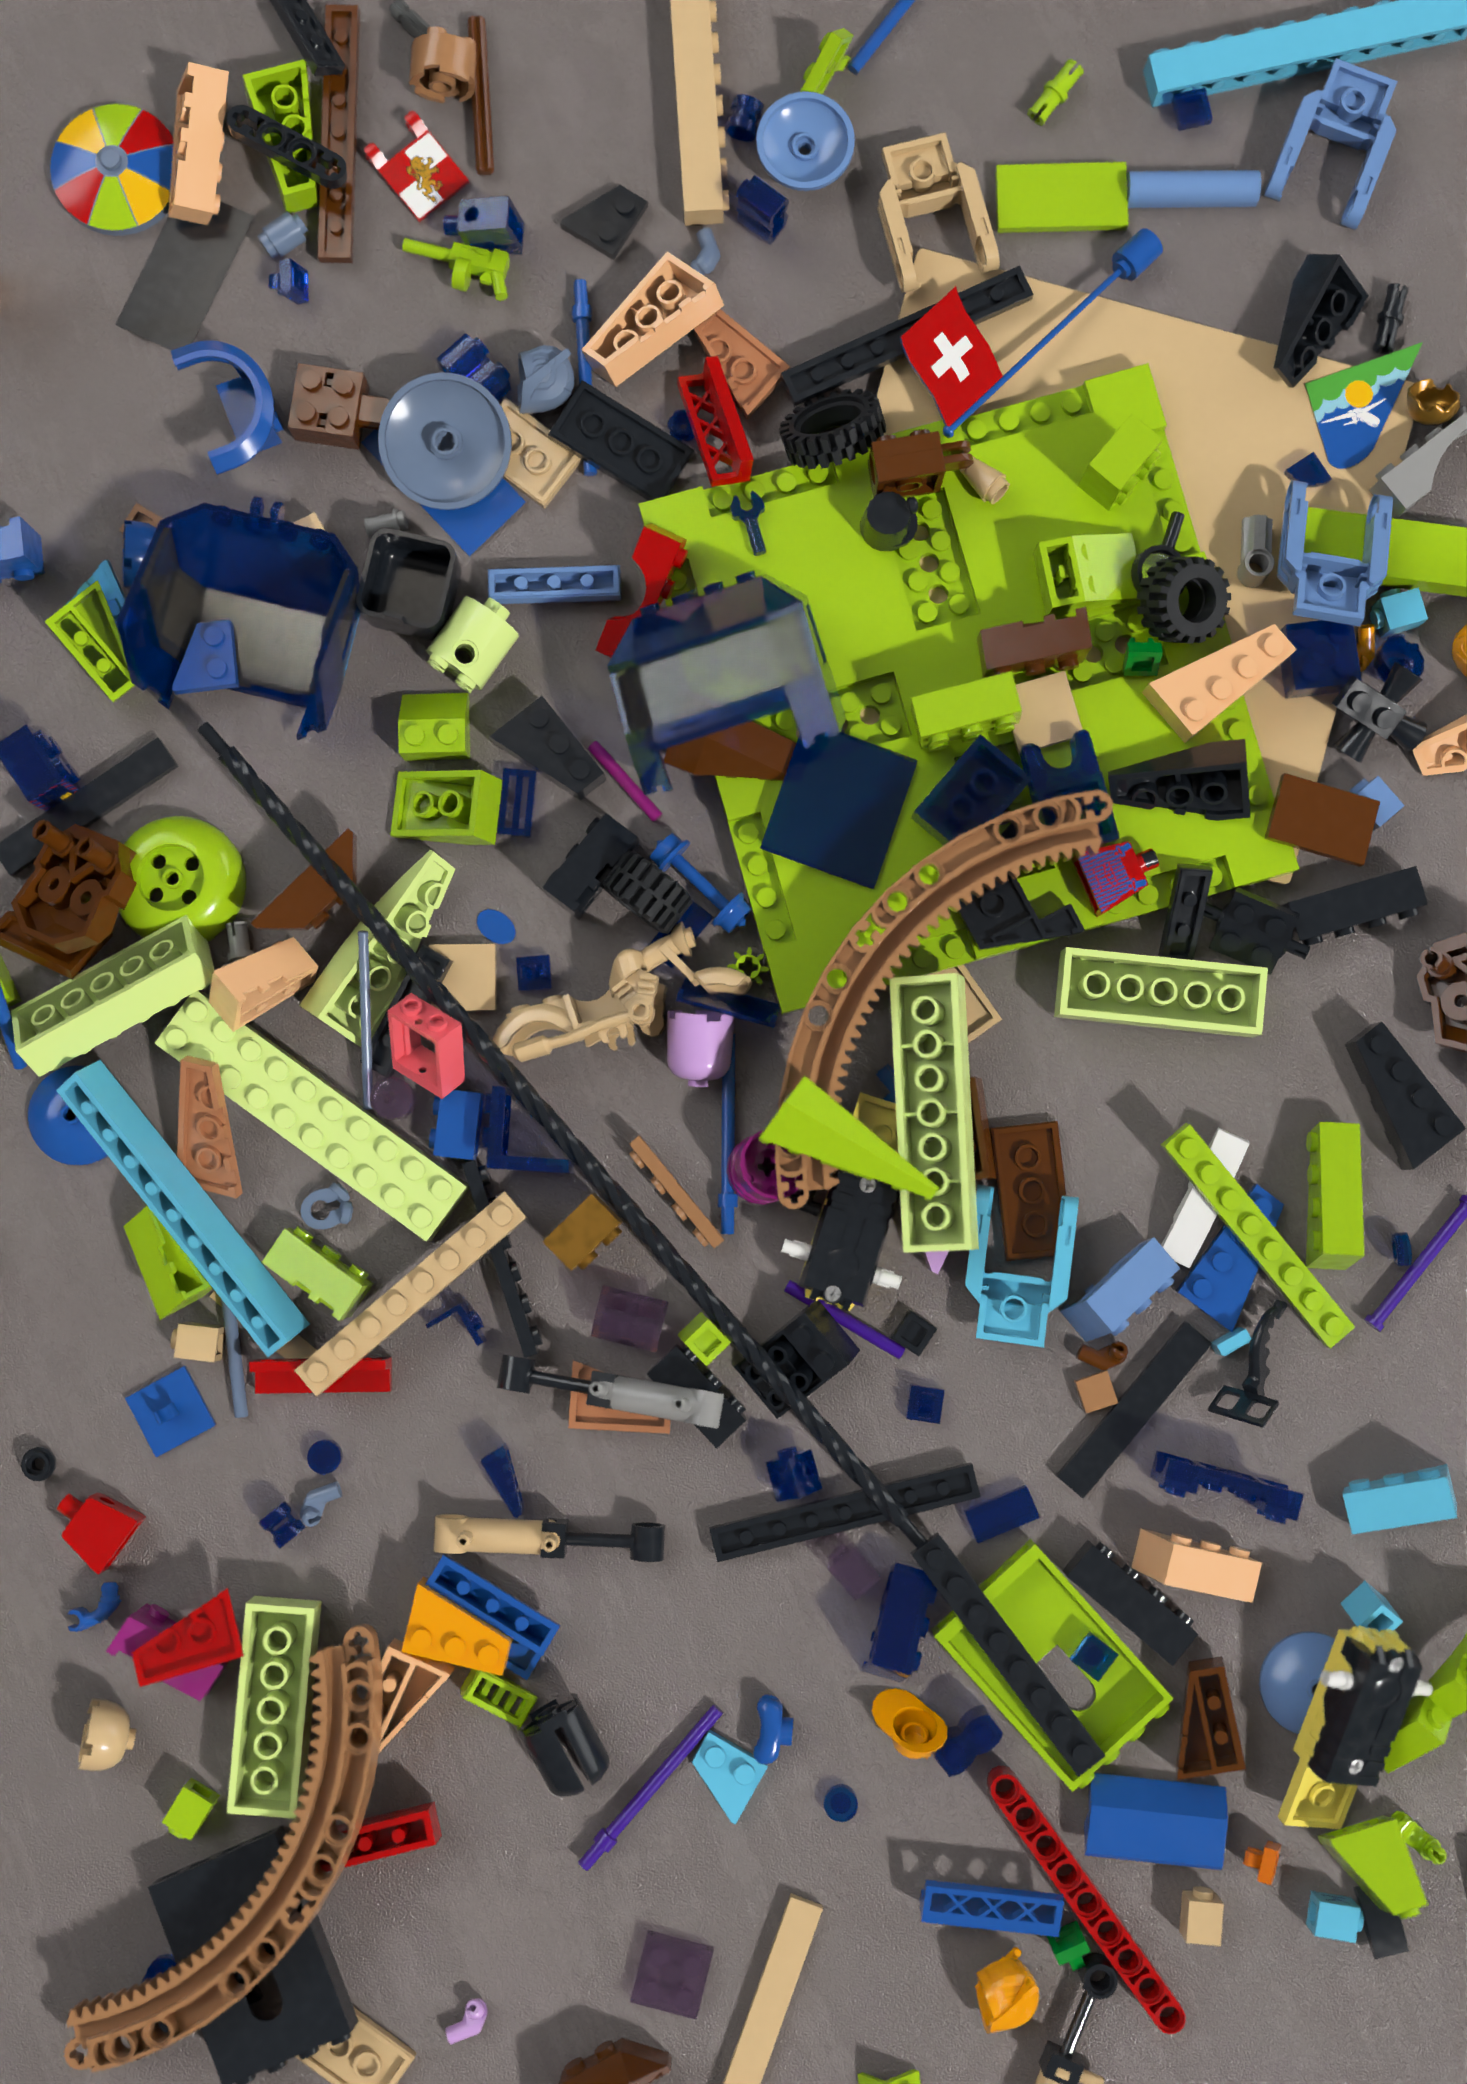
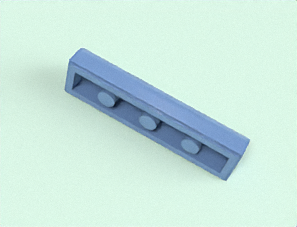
M1259 170L1127 172L1128 208L1256 207L1261 193V173Z
M620 565L488 569V598H492L500 604L621 601Z

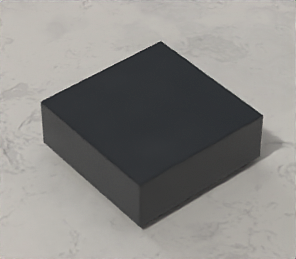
M908 1309L890 1338L919 1357L937 1328Z

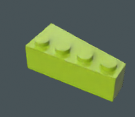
M1319 1122L1311 1132H1308L1306 1139V1148L1310 1152V1164L1307 1170L1309 1190L1306 1267L1346 1270L1364 1257L1360 1124Z

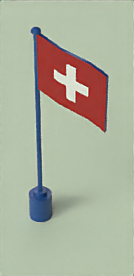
M1140 229L1112 255V269L1114 272L1004 375L1000 371L989 344L966 312L958 295L957 287L955 286L900 338L909 364L934 399L945 424L943 428L944 436L948 438L953 437V431L1118 277L1129 281L1135 280L1163 253V246L1159 238L1149 229Z

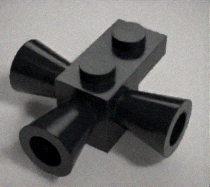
M1396 661L1380 692L1352 675L1332 704L1358 722L1334 746L1359 763H1362L1375 733L1385 739L1390 735L1405 751H1411L1416 748L1426 735L1427 724L1406 716L1407 711L1397 703L1423 679Z

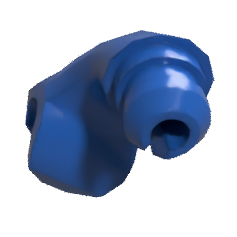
M116 1582L103 1583L101 1586L102 1596H100L98 1607L94 1611L89 1612L84 1607H76L70 1610L68 1615H77L80 1622L79 1625H69L68 1629L71 1632L83 1631L107 1620L122 1600L120 1595H118L119 1585Z

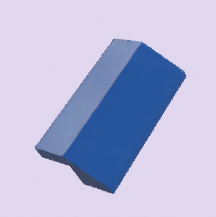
M443 1554L425 1584L513 1638L506 1668L525 1680L529 1678L561 1626Z
M1094 1773L1095 1777L1088 1784L1089 1812L1084 1821L1085 1856L1222 1870L1228 1827L1226 1787Z

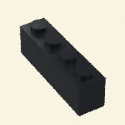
M1417 866L1294 900L1282 906L1300 913L1293 929L1292 939L1311 946L1323 942L1322 936L1334 932L1335 938L1355 933L1354 926L1366 924L1367 929L1387 924L1386 917L1397 914L1398 919L1402 920L1419 915L1417 908L1427 905L1428 902Z
M1087 1540L1062 1570L1063 1573L1173 1666L1198 1636V1633L1191 1627L1194 1620L1180 1608H1177L1175 1612L1165 1605L1168 1598L1154 1586H1151L1149 1590L1144 1588L1138 1582L1142 1576L1127 1564L1122 1568L1112 1560L1115 1554L1099 1541L1095 1546Z

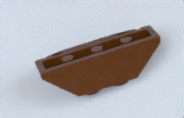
M348 828L325 851L328 857L337 863L349 878L357 884V836ZM310 864L251 924L259 930H309L312 926L318 929L329 919L330 914L328 911L336 903L341 906L344 902L334 888Z
M621 2038L614 2043L612 2040H609L599 2045L594 2050V2054L585 2059L577 2057L567 2063L561 2073L558 2084H649L671 2072L672 2058L667 2051Z

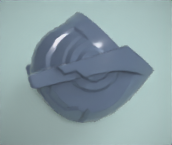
M542 345L529 351L526 350L518 353L520 384L517 385L519 414L540 413L556 409L571 396L574 388V373L568 359L571 355L568 348L561 351L554 346Z

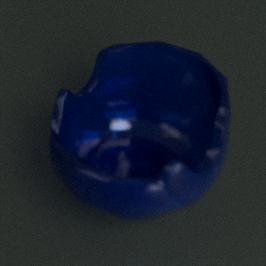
M1404 634L1389 636L1375 652L1373 667L1376 675L1384 683L1395 661L1418 677L1424 672L1425 659L1419 650V644L1406 641Z

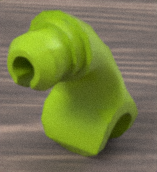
M1396 1811L1391 1815V1818L1397 1819L1406 1844L1416 1850L1424 1859L1430 1860L1435 1865H1440L1446 1861L1447 1854L1441 1847L1440 1842L1419 1826L1414 1819L1403 1811Z

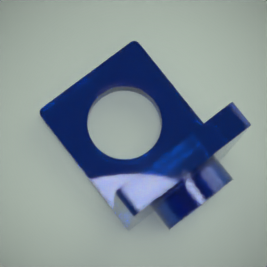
M465 1302L456 1305L425 1324L427 1328H430L458 1312L476 1345L479 1346L487 1341L481 1331V1328L484 1327L483 1321L475 1309L469 1311Z

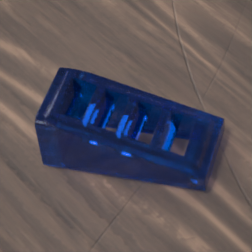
M504 1443L484 1455L480 1462L511 1514L517 1518L525 1510L510 1452L508 1446Z

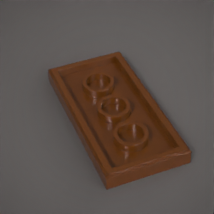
M1058 1121L990 1128L1005 1261L1052 1257L1055 1252L1061 1196H1066Z

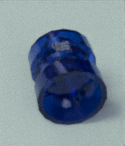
M737 94L733 98L731 105L733 113L727 119L725 132L736 140L752 142L757 135L758 126L756 123L762 117L764 104L753 96Z
M286 1501L258 1522L264 1531H269L272 1534L273 1543L278 1549L282 1548L306 1528L300 1519L293 1517L291 1514L292 1509ZM286 1517L289 1519L277 1530L274 1529V1527L277 1526Z

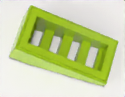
M471 1669L460 1688L463 1699L515 1726L519 1725L520 1728L538 1699L536 1695L504 1676ZM483 1677L486 1680L477 1693L475 1689ZM493 1684L498 1685L491 1699H487L486 1696ZM508 1690L510 1694L501 1707L498 1704L505 1691ZM519 1696L523 1698V1700L521 1701L515 1714H513L509 1711L511 1710L513 1704Z

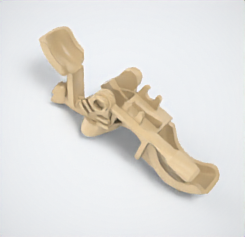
M681 921L673 928L669 935L660 938L641 951L625 949L618 953L611 969L610 989L599 999L579 1001L569 994L563 995V998L561 995H554L543 999L542 1004L533 1006L525 1004L513 1007L511 1013L506 1014L507 1018L499 1026L492 1040L500 1048L503 1055L513 1056L520 1062L548 1055L554 1048L582 1040L585 1041L586 1047H591L602 1041L608 1044L611 1050L617 1051L616 1039L619 1036L622 1039L627 1037L630 1046L636 1043L634 1024L638 1025L642 1032L649 1037H657L665 1029L664 1010L667 987L658 982L659 978L657 975L649 973L660 964L669 960L695 987L700 984L709 994L730 993L738 996L745 995L752 985V980L746 974L728 967L705 968L694 973L678 957L680 954L692 957L691 948L696 947L691 927L685 928ZM543 1030H558L565 1033L550 1038L541 1035L528 1039L533 1034Z

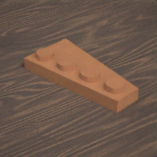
M187 1055L180 1062L177 1157L203 1190L238 1198L243 1192L219 1065L216 1062Z

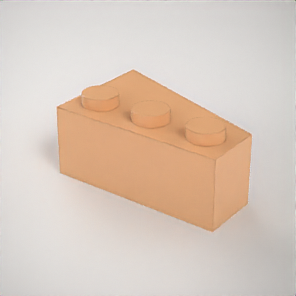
M1141 1528L1131 1568L1164 1585L1253 1603L1262 1562L1250 1558V1551L1239 1547L1230 1546L1228 1551L1221 1549L1220 1544L1211 1541L1201 1540L1200 1543H1197L1183 1535L1172 1533L1169 1536Z

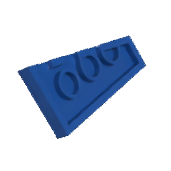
M1254 1184L1247 1195L1275 1228L1284 1204L1258 1184ZM1225 1224L1177 1288L1176 1292L1229 1332H1233L1259 1265Z

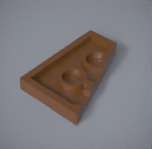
M8 910L0 918V946L70 979H73L113 936L111 932L97 945L66 954L22 932L14 911Z

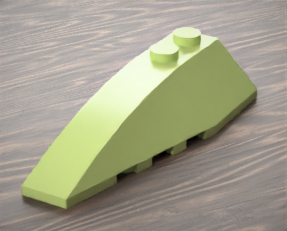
M429 850L374 905L392 925L399 938L405 941L415 953L422 937H427L432 926L429 924L434 909L440 907L455 872L454 867L432 850ZM360 921L337 950L299 1006L361 1047L358 931H368L371 1039L407 972L377 941L370 929Z

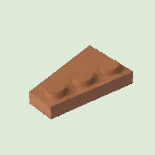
M721 309L694 328V334L708 357L718 356L730 392L748 420L782 381L781 372L790 369V366Z
M573 1360V1378L591 1380L592 1370L602 1372ZM571 1391L568 1428L670 1434L671 1420L586 1405L588 1394Z

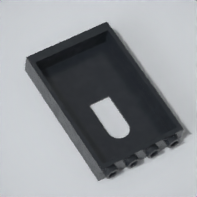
M283 1825L158 1878L148 1887L176 1964L186 1959L194 1951L196 1952L221 1931L249 1900V1896L257 1890V1885L265 1878L264 1874L272 1867L271 1862L279 1855L278 1849L286 1842L284 1840L286 1831ZM304 1898L299 1903L297 1911L301 1913L310 1900ZM318 1914L287 1954L271 1969L283 2000L282 2010L277 2017L271 2020L257 2018L252 2013L244 1995L208 2024L201 2027L221 2084H248L256 2078L255 2074L266 2069L269 2074L285 2067L288 2064L287 2060L299 2055L300 2060L306 2059L320 2050L319 2046L328 2042L335 2046L352 2036L351 2032L359 2021ZM264 1942L263 1945L266 1952L275 1955L274 1947L270 1943ZM234 1972L236 1981L240 1983L237 1972Z

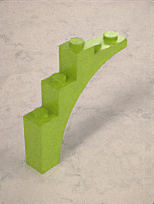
M1467 1633L1444 1664L1428 1680L1432 1685V1694L1428 1697L1418 1695L1411 1698L1395 1741L1390 1744L1392 1747L1390 1754L1384 1759L1386 1762L1384 1770L1387 1773L1445 1744L1452 1719L1467 1711Z

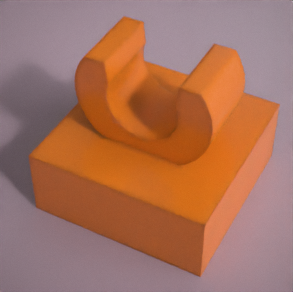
M1268 1840L1264 1851L1248 1846L1245 1851L1243 1864L1259 1869L1258 1882L1271 1886L1275 1878L1282 1844Z

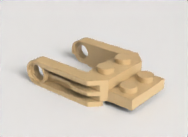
M946 132L882 148V158L889 180H887L879 193L878 213L901 291L904 293L920 288V281L916 280L912 261L913 249L904 217L910 218L951 208L954 204H960L980 272L985 273L999 269V252L976 171L962 162L958 164L954 162Z

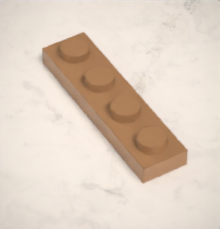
M638 1136L630 1142L629 1145L633 1149L629 1153L631 1158L640 1169L645 1166L650 1169L654 1174L650 1181L662 1195L668 1192L676 1201L671 1207L683 1221L689 1217L697 1227L692 1233L704 1247L710 1243L713 1248L721 1244L725 1239L643 1138Z

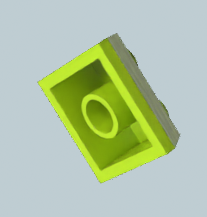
M469 693L402 694L398 717L399 754L404 761L470 759Z

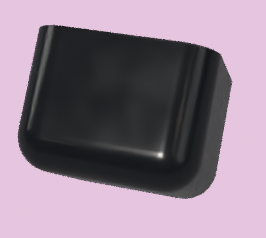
M382 528L376 531L370 540L356 596L357 606L367 622L375 628L426 640H434L452 614L461 578L462 567L454 548L443 540L396 529Z

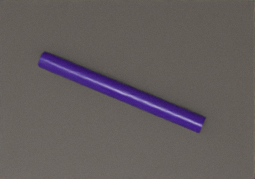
M789 1280L784 1292L806 1305H810L815 1301L805 1297V1288ZM819 1299L838 1324L895 1358L900 1359L906 1349L905 1347L833 1304H827L824 1300Z

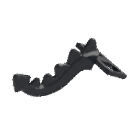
M1276 1299L1274 1305L1262 1315L1254 1330L1249 1349L1248 1375L1242 1383L1244 1390L1223 1385L1208 1407L1209 1412L1264 1428L1279 1405L1278 1400L1265 1397V1379L1270 1373L1269 1368L1266 1366V1360L1270 1351L1269 1348L1265 1347V1344L1270 1340L1268 1330L1274 1327V1318L1279 1320L1286 1310V1302ZM1226 1394L1240 1397L1232 1409L1217 1406L1221 1398ZM1255 1403L1270 1406L1263 1418L1247 1415Z

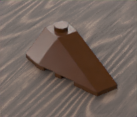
M687 693L675 722L663 763L694 776L713 775L726 776V778L744 777L771 781L800 782L813 750L717 704Z

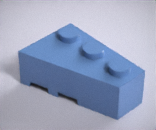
M1154 1237L1139 1243L1108 1270L1109 1273L1095 1286L1091 1284L1085 1289L1086 1294L1077 1303L1065 1306L1060 1312L1085 1342L1110 1333L1116 1336L1130 1324L1127 1319L1134 1312L1137 1315L1152 1303L1150 1297L1156 1291L1161 1293L1174 1282L1172 1276L1180 1267Z

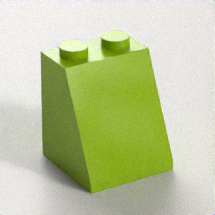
M1379 1816L1318 1835L1322 1846L1380 1910L1388 1912L1392 1916L1399 1915L1400 1919H1406L1420 1914L1419 1908L1428 1905L1396 1818Z

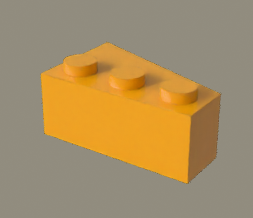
M423 1576L417 1584L401 1652L502 1676L507 1666L513 1638L426 1586L425 1584L428 1579Z

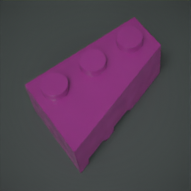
M147 1603L127 1618L105 1652L116 1656L118 1651L132 1657L134 1650L167 1628H170L176 1622L168 1617L169 1613L161 1606L156 1604L149 1605ZM229 1661L167 1679L163 1682L201 1701L210 1692Z

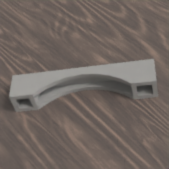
M1466 406L1458 410L1449 420L1451 424L1445 429L1439 425L1424 438L1427 443L1419 448L1417 444H1414L1400 456L1402 460L1400 464L1395 467L1390 463L1376 474L1375 477L1378 479V482L1369 491L1373 495L1379 494L1393 498L1392 518L1400 517L1431 490L1434 473L1442 455L1452 442L1467 434Z

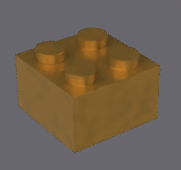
M591 1193L542 1242L570 1271L577 1267L583 1270L598 1256L594 1250L601 1243L609 1246L622 1233L619 1226L623 1221L596 1193Z

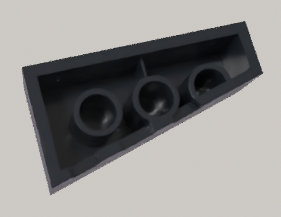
M1382 1021L1370 1024L1345 1044L1362 1084H1365L1371 1097L1370 1102L1375 1113H1378L1386 1130L1384 1132L1389 1144H1392L1397 1154V1161L1401 1170H1414L1466 1129Z

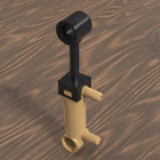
M458 1514L435 1516L434 1552L437 1553L486 1552L541 1555L540 1558L564 1559L567 1554V1546L630 1548V1559L639 1562H659L664 1560L665 1525L660 1523L631 1524V1534L568 1532V1519L470 1518L469 1516Z
M1093 1952L1088 1953L1082 1958L1085 1966L1078 1969L1083 1983L1082 1989L1084 1992L1062 2046L1052 2041H1047L1039 2060L1041 2069L1035 2084H1104L1102 2076L1084 2069L1080 2054L1075 2052L1095 2000L1109 1998L1117 1989V1975L1110 1961L1103 1954ZM1102 1970L1106 1972L1100 1981L1090 1980L1091 1975L1095 1971Z

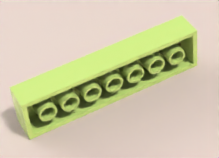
M958 973L896 977L892 980L890 979L898 1154L939 1187L930 1201L924 1199L922 1195L907 1190L900 1191L903 1253L979 1249L965 977Z

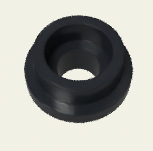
M35 1447L24 1454L21 1468L28 1479L43 1481L54 1473L56 1458L49 1449ZM37 1458L44 1460L45 1466L42 1470L35 1466Z

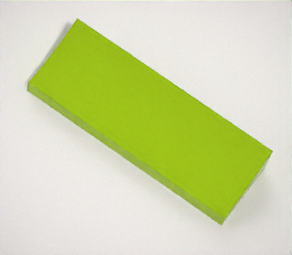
M1308 507L1303 552H1316L1357 559L1362 562L1367 515ZM1392 518L1387 576L1383 579L1381 586L1408 590L1419 588L1420 591L1467 597V528Z

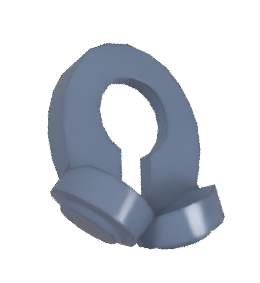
M335 1182L329 1188L312 1192L304 1199L301 1205L302 1219L309 1227L314 1229H328L340 1223L348 1224L353 1213L352 1202L349 1201V1193L343 1186ZM318 1200L325 1201L326 1203L337 1200L341 1203L340 1207L330 1211L329 1216L324 1220L314 1218L311 1213L312 1205Z

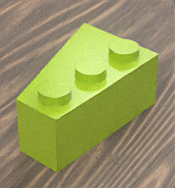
M98 580L44 621L113 703L140 683Z
M148 1206L123 1226L160 1320L202 1298L213 1289Z

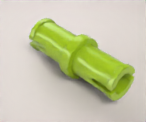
M1067 59L1065 65L1054 79L1046 82L1043 87L1044 92L1027 111L1029 118L1032 120L1039 110H1042V113L1034 123L1043 126L1058 104H1063L1066 101L1067 93L1079 77L1083 75L1084 71L1080 64L1071 75L1069 74L1070 70L1077 63L1075 60Z

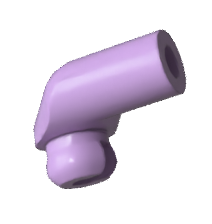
M471 1999L465 2006L466 2010L463 2020L446 2027V2035L450 2044L457 2043L481 2032L488 2014L487 2006L483 2000Z

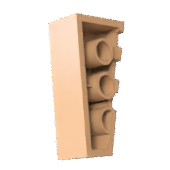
M192 62L187 64L176 96L168 217L208 225L212 215H218L220 195L216 194L217 183H220L222 176V163H219L220 152L223 150L225 136L223 121L227 107L228 71Z
M667 251L581 349L592 371L613 386L617 387L724 306L716 284Z

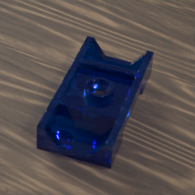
M1157 1450L1150 1474L1151 1478L1159 1482V1488L1165 1489L1166 1493L1179 1497H1185L1186 1492L1197 1494L1199 1485L1202 1488L1222 1493V1489L1225 1487L1228 1492L1235 1494L1234 1496L1248 1500V1503L1257 1508V1514L1265 1516V1519L1285 1524L1286 1518L1298 1521L1304 1497L1303 1493L1289 1490L1286 1484Z

